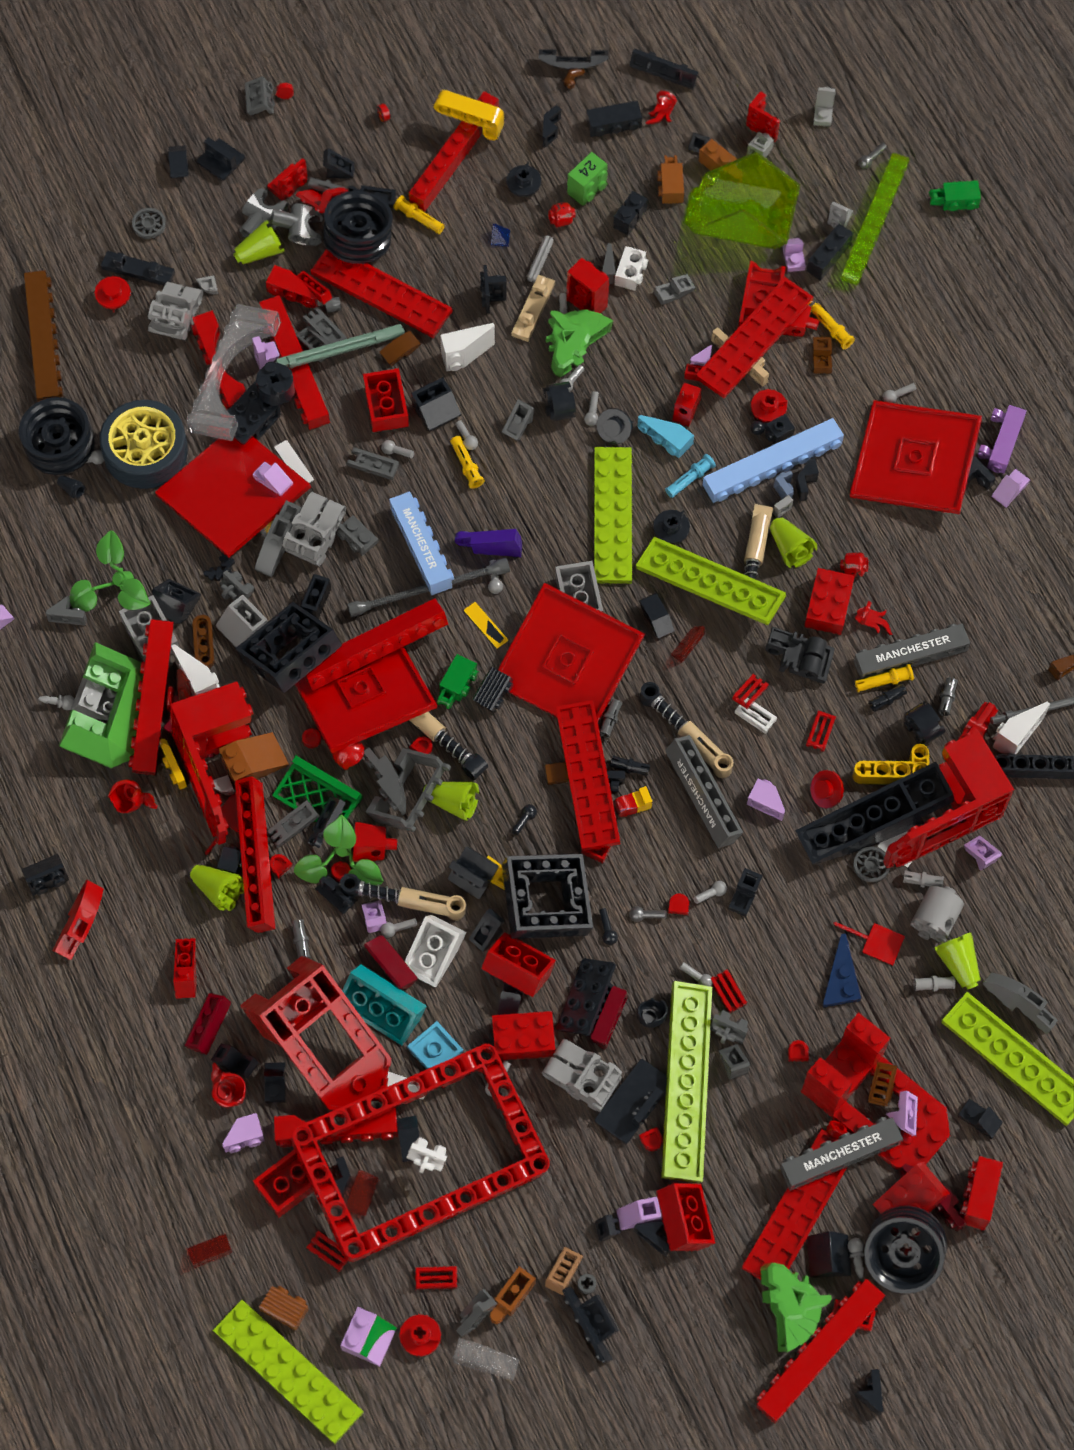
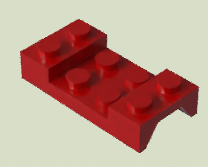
M750 261L738 328L781 282L785 275L786 266L771 270L760 268L754 261Z

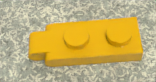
M161 739L159 744L164 754L162 761L166 769L170 768L172 772L169 776L173 785L177 784L180 790L186 788L185 779L167 740Z

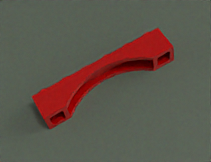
M212 310L192 317L193 325H191L194 336L197 335L199 338L197 340L199 349L205 352L203 358L206 365L209 364L211 367L209 369L211 378L217 381V384H215L216 390L224 398L221 399L225 410H229L244 394L246 389L244 384L229 376L217 360L216 347L220 330Z
M392 1108L390 1112L370 1121L367 1119L360 1122L354 1128L332 1138L329 1136L318 1142L328 1145L332 1144L333 1141L351 1143L353 1140L361 1139L363 1142L373 1141V1138L392 1140L394 1137H398L396 1108ZM295 1115L274 1116L276 1145H280L283 1148L291 1147V1137L294 1129L307 1122ZM301 1133L296 1136L300 1142L307 1140L305 1134Z

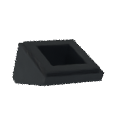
M693 132L688 150L700 153V149L711 138Z

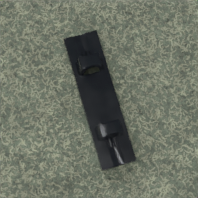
M635 48L632 51L629 64L630 67L692 90L696 86L699 73L688 68L686 64L682 63L679 65L657 57L656 53L651 51L646 53Z
M107 251L101 264L103 270L163 286L167 282H172L175 275L174 268L159 265V263L153 261L148 262L125 256V254L120 252Z

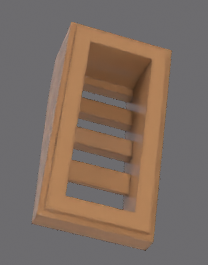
M564 1247L546 1279L545 1286L564 1295L562 1290L569 1286L583 1256ZM564 1257L575 1261L574 1264L565 1260ZM562 1264V1265H564V1266L570 1268L571 1270H568V1269H566V1268H564V1267H562V1266H560V1265ZM557 1272H559V1273H561V1274H563V1275H565V1276H567V1277L565 1278V1277H563V1276L557 1274Z

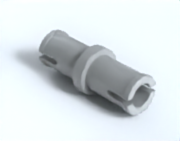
M905 870L903 883L921 885L920 887H943L944 876H934L926 874L927 872L915 873Z
M953 976L914 978L913 986L915 991L955 989V978Z

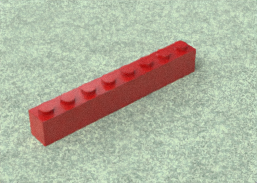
M485 91L477 100L499 108V99ZM461 121L409 192L410 203L417 204L418 208L423 212L427 210L483 133V127Z
M280 295L259 302V317L266 323L264 324L266 334H270L272 338L270 342L274 341L279 352L278 358L303 352ZM308 363L289 368L292 371L294 380V394L296 396L294 401L297 409L302 411L300 416L303 424H307L309 430L329 424V413Z
M434 598L342 643V646L335 653L326 658L304 678L312 691L448 625L445 612Z
M151 619L150 625L146 624L145 636H148V643H144L143 654L146 655V660L141 662L140 673H144L143 681L139 680L138 692H141V700L137 699L136 711H139V716L134 719L133 727L134 730H137L136 737H132L131 742L134 756H130L129 767L132 768V773L156 774L174 622Z
M251 776L235 780L247 927L256 933H262L275 929L263 783Z
M868 1279L863 1283L859 1281L853 1287L852 1291L854 1293L850 1298L846 1296L839 1303L838 1306L841 1308L836 1314L832 1312L826 1318L825 1322L827 1324L823 1329L817 1328L811 1336L813 1338L809 1345L804 1343L798 1350L800 1355L794 1361L791 1358L784 1366L786 1371L783 1375L777 1374L770 1382L772 1387L769 1391L763 1390L756 1400L759 1402L756 1407L771 1421L776 1423L885 1298L886 1295Z

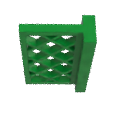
M295 756L292 760L293 764L272 796L295 810L298 807L296 799L306 797L310 802L309 796L319 793L322 803L312 806L313 808L322 806L324 809L327 801L324 802L322 792L332 791L335 798L338 795L342 797L338 799L342 801L347 800L352 803L348 810L341 813V815L345 814L344 817L348 820L357 804H360L363 799L361 793L302 758ZM296 770L301 773L302 780L292 783L291 775ZM315 781L319 790L308 792L306 783ZM303 784L305 793L295 796L293 786ZM290 787L292 797L283 798L279 796L282 789Z

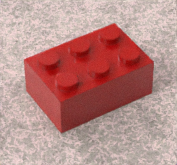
M581 258L567 271V301L579 310H588L601 314L608 307L609 278L606 273L596 269L590 261Z
M399 368L363 374L372 431L378 432L409 427L408 412Z
M818 568L804 627L841 635L855 576Z
M504 932L487 952L481 969L523 993L534 997L549 979L556 960L519 939H511V935Z
M552 1011L492 1015L494 1048L501 1060L554 1057L555 1039Z
M295 1150L291 1151L253 1180L255 1188L278 1218L314 1192ZM317 1170L313 1173L317 1179L324 1178L322 1171Z
M979 1156L977 1161H973L969 1167L967 1178L970 1181L965 1186L963 1198H966V1200H964L959 1210V1215L966 1222V1226L985 1230L991 1221L1003 1162Z
M922 1162L916 1164L873 1205L880 1214L890 1208L903 1205L919 1207L930 1213L950 1193L925 1163Z
M673 1183L656 1191L670 1251H699L715 1244L701 1184Z

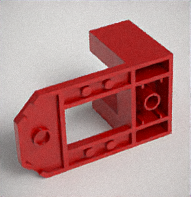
M238 681L171 703V734L211 835L213 837L217 836L215 840L218 845L226 843L228 824L225 817L223 818L221 798L213 790L215 787L213 778L207 775L206 770H208V766L204 758H207V755L212 753L214 755L219 754V748L237 740L250 738L252 735L249 725L245 724L251 723L253 710L250 704H246L244 699L246 698L245 690L239 686Z
M979 731L974 733L968 732L961 737L962 739L956 742L955 740L949 741L945 744L942 752L946 762L940 764L939 768L954 794L955 802L951 803L954 810L949 809L937 819L935 817L930 818L920 827L914 826L907 831L908 833L891 843L883 860L886 868H892L893 864L897 867H902L1003 817L1014 788ZM951 826V829L947 831L943 830ZM935 834L933 838L927 839V837Z
M301 956L287 967L294 980L269 1000L255 993L240 1005L260 1034L282 1047L327 1109L336 1110L388 1086L389 1078L387 1077L392 1058L322 964ZM328 1010L331 1011L362 1054L333 1079H331L299 1036L301 1032Z
M858 1012L846 1026L841 1042L825 1060L820 1057L807 1072L801 1093L834 1120L845 1125L852 1134L856 1133L857 1129L862 1126L868 1125L870 1127L875 1125L850 1105L847 1100L869 1074L874 1076L877 1062L893 1065L883 1057L890 1037ZM897 1068L893 1093L900 1097L901 1091H908L918 1097L916 1136H911L901 1130L900 1134L903 1138L901 1145L877 1155L895 1169H901L905 1164L914 1167L916 1164L924 1162L927 1165L950 1137L947 1108ZM880 1070V1073L891 1075V1071ZM879 1077L878 1081L889 1083L890 1079Z

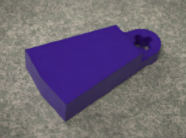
M517 529L480 532L459 531L455 534L454 542L460 546L472 547L474 554L521 557L522 539Z

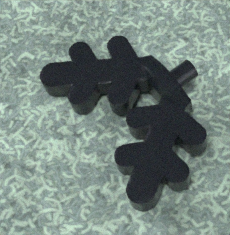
M221 552L222 556L219 557L221 567L218 566L216 571L213 567H210V571H204V576L209 577L210 581L215 577L217 581H220L223 577V572L228 571L232 573V565L235 563L232 556L228 558Z

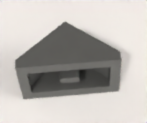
M737 1044L719 1050V1055L729 1080L749 1072L750 1062Z

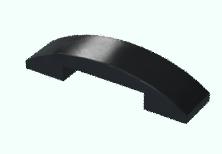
M539 49L540 60L550 65L567 69L592 67L605 62L609 56V50H591V57L557 56V49Z

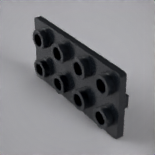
M255 381L217 421V426L242 444H246L252 436L259 440L281 417L280 406L283 403L279 404V406H271L264 403L259 396Z
M582 959L556 1027L558 1031L590 1036L594 1023H597L611 988L614 986L610 983L616 968L614 962Z
M640 1059L595 1118V1123L624 1144H628L666 1094L667 1076L644 1059Z

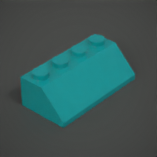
M361 964L350 972L342 990L365 1023L400 1045L406 1042L427 1007Z

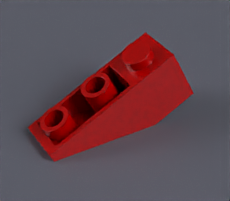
M274 265L266 281L267 292L274 296L280 295L291 302L301 303L308 308L318 307L317 296L291 270Z
M196 938L176 939L174 963L176 998L196 997L197 984Z

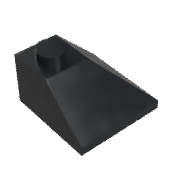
M167 579L152 589V594L164 616L170 622L180 624L188 619L201 597V593L171 579Z

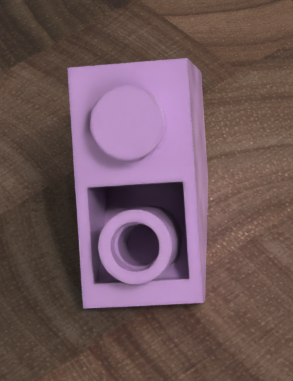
M257 1113L238 1118L223 1142L225 1153H236L246 1146L256 1147L264 1141Z
M657 1197L638 1200L616 1210L620 1230L634 1228L637 1223L658 1222L662 1218Z

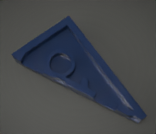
M846 933L840 936L823 1007L861 1001Z

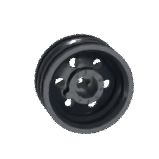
M350 191L334 197L327 204L324 212L323 240L327 250L336 258L354 264L370 263L384 256L391 245L393 215L389 205L377 195L364 191Z
M54 397L41 400L25 412L19 424V437L27 458L37 470L43 473L64 475L74 472L88 461L94 450L95 438L88 416L78 403L70 399Z
M903 1205L884 1211L872 1224L865 1245V1262L870 1274L881 1286L897 1293H916L928 1288L937 1280L944 1265L947 1251V1239L944 1229L932 1214L919 1207ZM895 1227L898 1229L899 1233L891 1229ZM913 1228H918L920 1230L914 1235L912 1234ZM904 1244H909L908 1247L910 1248H905ZM887 1245L889 1249L883 1251L881 1247ZM924 1246H930L931 1250L926 1249ZM893 1263H895L897 1266H900V1268H894ZM920 1263L921 1268L916 1269L914 1265Z

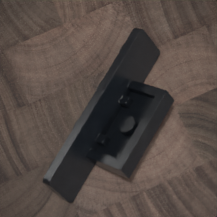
M572 1287L563 1289L564 1301L568 1306H571L576 1322L585 1331L584 1336L595 1349L594 1354L596 1358L602 1363L611 1362L613 1358L603 1341L617 1333L619 1329L600 1295H595L582 1304Z

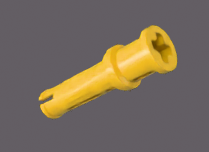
M403 195L396 200L394 209L406 214L407 218L416 219L437 234H441L444 230V224L421 211L417 204L410 203Z
M819 303L812 305L811 312L831 332V337L841 344L842 349L850 347L855 338L845 331L843 325L836 323Z
M461 436L453 437L450 442L462 464V473L467 477L469 487L472 489L480 487L484 483V478L480 476L478 466L472 462Z
M906 664V667L891 668L887 673L855 680V686L858 688L857 692L890 683L898 685L899 682L905 680L913 681L914 675L911 665Z

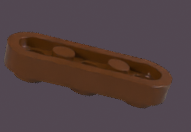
M198 615L192 623L195 659L211 668L215 662L212 622L208 616ZM200 625H206V627L200 628ZM203 659H208L206 663L202 662Z

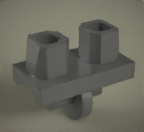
M228 571L223 572L220 588L223 590L222 597L225 600L230 597L235 600L242 594L248 599L253 594L254 586L251 583L242 585L240 583L242 576L238 571L232 573Z
M724 1010L718 1015L715 1014L710 1030L722 1037L720 1043L725 1044L726 1040L743 1044L748 1031V1021L741 1018L735 1023L729 1020L731 1015Z

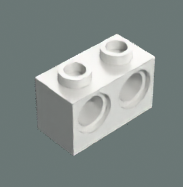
M625 246L615 275L616 286L635 291L637 284H641L643 279L642 270H646L648 264L645 251Z

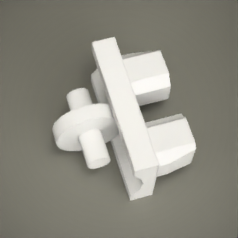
M418 1138L415 1143H412L407 1158L413 1160V1164L421 1166L419 1172L422 1174L425 1168L441 1172L447 1156H445L446 1148L436 1145L434 1151L426 1148L427 1140Z

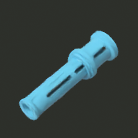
M708 454L703 455L699 462L691 465L688 472L665 489L668 496L673 498L695 479L702 478L704 473L710 468H715L714 460Z

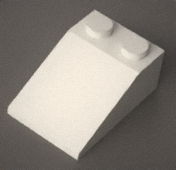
M494 323L440 335L441 354L446 372L457 371L466 367L495 344Z
M175 644L171 646L174 660L193 696L220 687L215 672L211 673L207 666Z
M1045 702L1009 718L1005 724L1002 722L993 738L995 740L993 748L1002 754H1017L1043 721L1050 703Z
M433 915L425 916L405 963L418 979L437 987L459 950L466 932Z

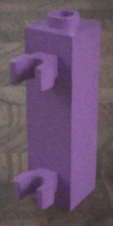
M1009 405L1007 412L1004 413L994 408L990 420L1002 423L993 450L985 445H981L977 457L982 459H990L987 466L988 469L995 473L1005 474L1027 410Z

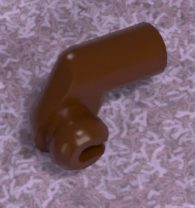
M584 68L569 70L564 79V85L568 89L575 87L574 79L585 74Z

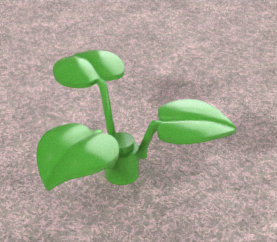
M113 530L109 531L98 542L96 554L101 563H110V566L118 572L113 575V582L93 588L88 580L76 582L70 591V604L72 608H78L85 612L91 611L97 604V595L94 591L116 585L122 590L118 595V601L125 609L139 610L151 604L143 584L139 580L134 579L130 571H123V568L114 565L122 562L124 550L117 534Z
M340 815L324 830L323 836L325 841L330 846L335 847L329 857L322 863L319 856L307 855L302 857L294 867V873L299 878L309 883H320L319 880L323 876H327V869L324 866L337 853L341 857L349 856L352 869L348 874H354L361 881L366 882V884L370 882L371 885L376 886L384 881L379 867L371 860L362 859L356 865L354 864L353 851L351 849L356 843V835L351 824L343 815Z

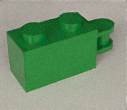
M978 180L943 183L942 189H933L928 192L929 197H931L930 205H943L944 211L973 210L979 208L981 201Z
M456 654L439 685L441 694L437 700L438 705L443 704L447 709H450L455 700L460 702L463 696L466 697L468 695L471 681H475L479 674L476 662Z

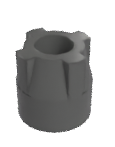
M332 297L331 300L325 303L327 313L341 310L339 297Z

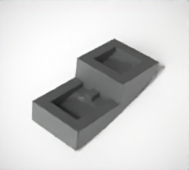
M688 274L672 278L670 283L656 286L653 292L660 304L663 305L689 294L696 287Z

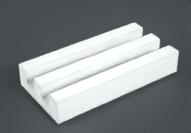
M755 702L750 707L770 719V721H767L755 711L747 710L741 705L736 708L735 714L765 734L777 720L776 716Z

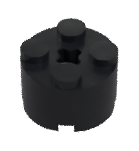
M267 362L258 371L256 376L257 389L264 403L271 406H279V404L287 403L292 399L295 387L291 369L281 363Z
M569 381L547 385L546 388H542L543 397L547 399L548 406H545L546 415L553 422L576 417L574 414L576 412L574 394L569 392L568 387H571Z
M926 701L921 702L904 713L905 722L903 724L909 732L913 731L916 735L914 739L917 744L927 745L945 733L944 726L940 727L938 721H940L939 716L929 703L926 704Z

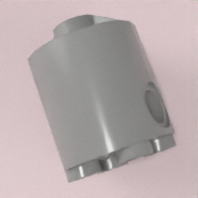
M931 886L928 888L911 922V926L919 931L918 935L927 940L933 938L940 943H945L964 906L963 900L954 889L948 886Z

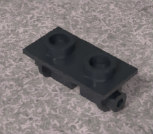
M329 875L327 877L323 876L319 880L320 884L315 888L316 891L343 914L357 902L355 898L346 897L340 891V885Z

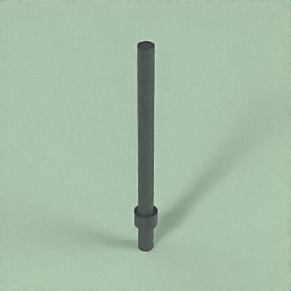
M1074 697L1050 702L1047 711L1074 705ZM1034 707L1014 712L1012 710L1003 712L1002 715L990 717V723L992 725L1002 722L1006 723L1009 718Z

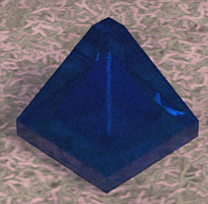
M493 224L491 245L509 247L510 230Z

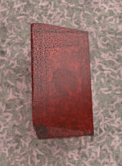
M697 626L691 628L672 652L671 656L681 663L684 662L704 636L705 627Z
M182 669L177 670L178 701L191 697V683Z
M358 1171L346 1204L349 1212L366 1217L379 1178L365 1171Z
M226 1233L187 1248L194 1268L233 1253Z

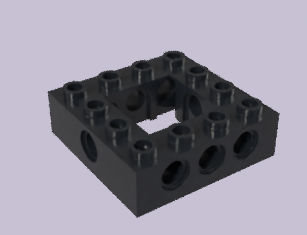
M292 602L235 649L247 667L285 693L315 667L319 666L326 658L335 653L342 644L332 628ZM297 636L302 639L297 646L287 651L286 655L279 660L275 656L277 652L291 643L293 639Z
M583 854L507 856L501 866L511 939L588 936L593 929ZM560 881L564 910L545 913V911L529 913L532 908V900H530L528 889L530 882Z

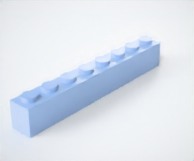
M834 418L829 419L704 476L703 487L713 503L723 501L734 493H741L749 486L758 485L764 479H771L782 471H789L799 463L804 464L811 457H819L830 449L839 448L843 442L844 434Z

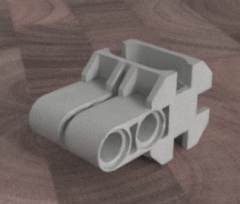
M167 282L162 292L158 291L156 293V301L153 300L150 305L148 319L151 322L148 326V331L186 340L187 330L191 331V325H193L192 317L195 316L201 304L203 290L188 286L184 289L183 285Z
M311 492L300 513L294 517L290 532H287L284 537L282 546L285 548V551L320 566L326 558L325 553L328 547L331 548L334 542L335 532L345 514L346 507L332 500L328 501V498ZM305 533L304 538L296 539L298 534ZM316 540L322 541L320 546H313Z
M563 1039L554 1052V1057H551L543 1069L542 1075L565 1089L576 1100L579 1101L581 1099L588 1103L587 1106L591 1109L601 1112L622 1079V1071L611 1062L607 1064L602 1061L601 1056L596 1053L587 1052L572 1042ZM602 1070L605 1074L602 1077H598L594 1072ZM590 1086L594 1089V1092L586 1093L583 1089Z

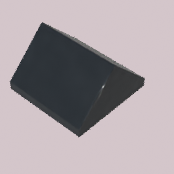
M826 1231L807 1237L810 1278L851 1276L847 1234Z

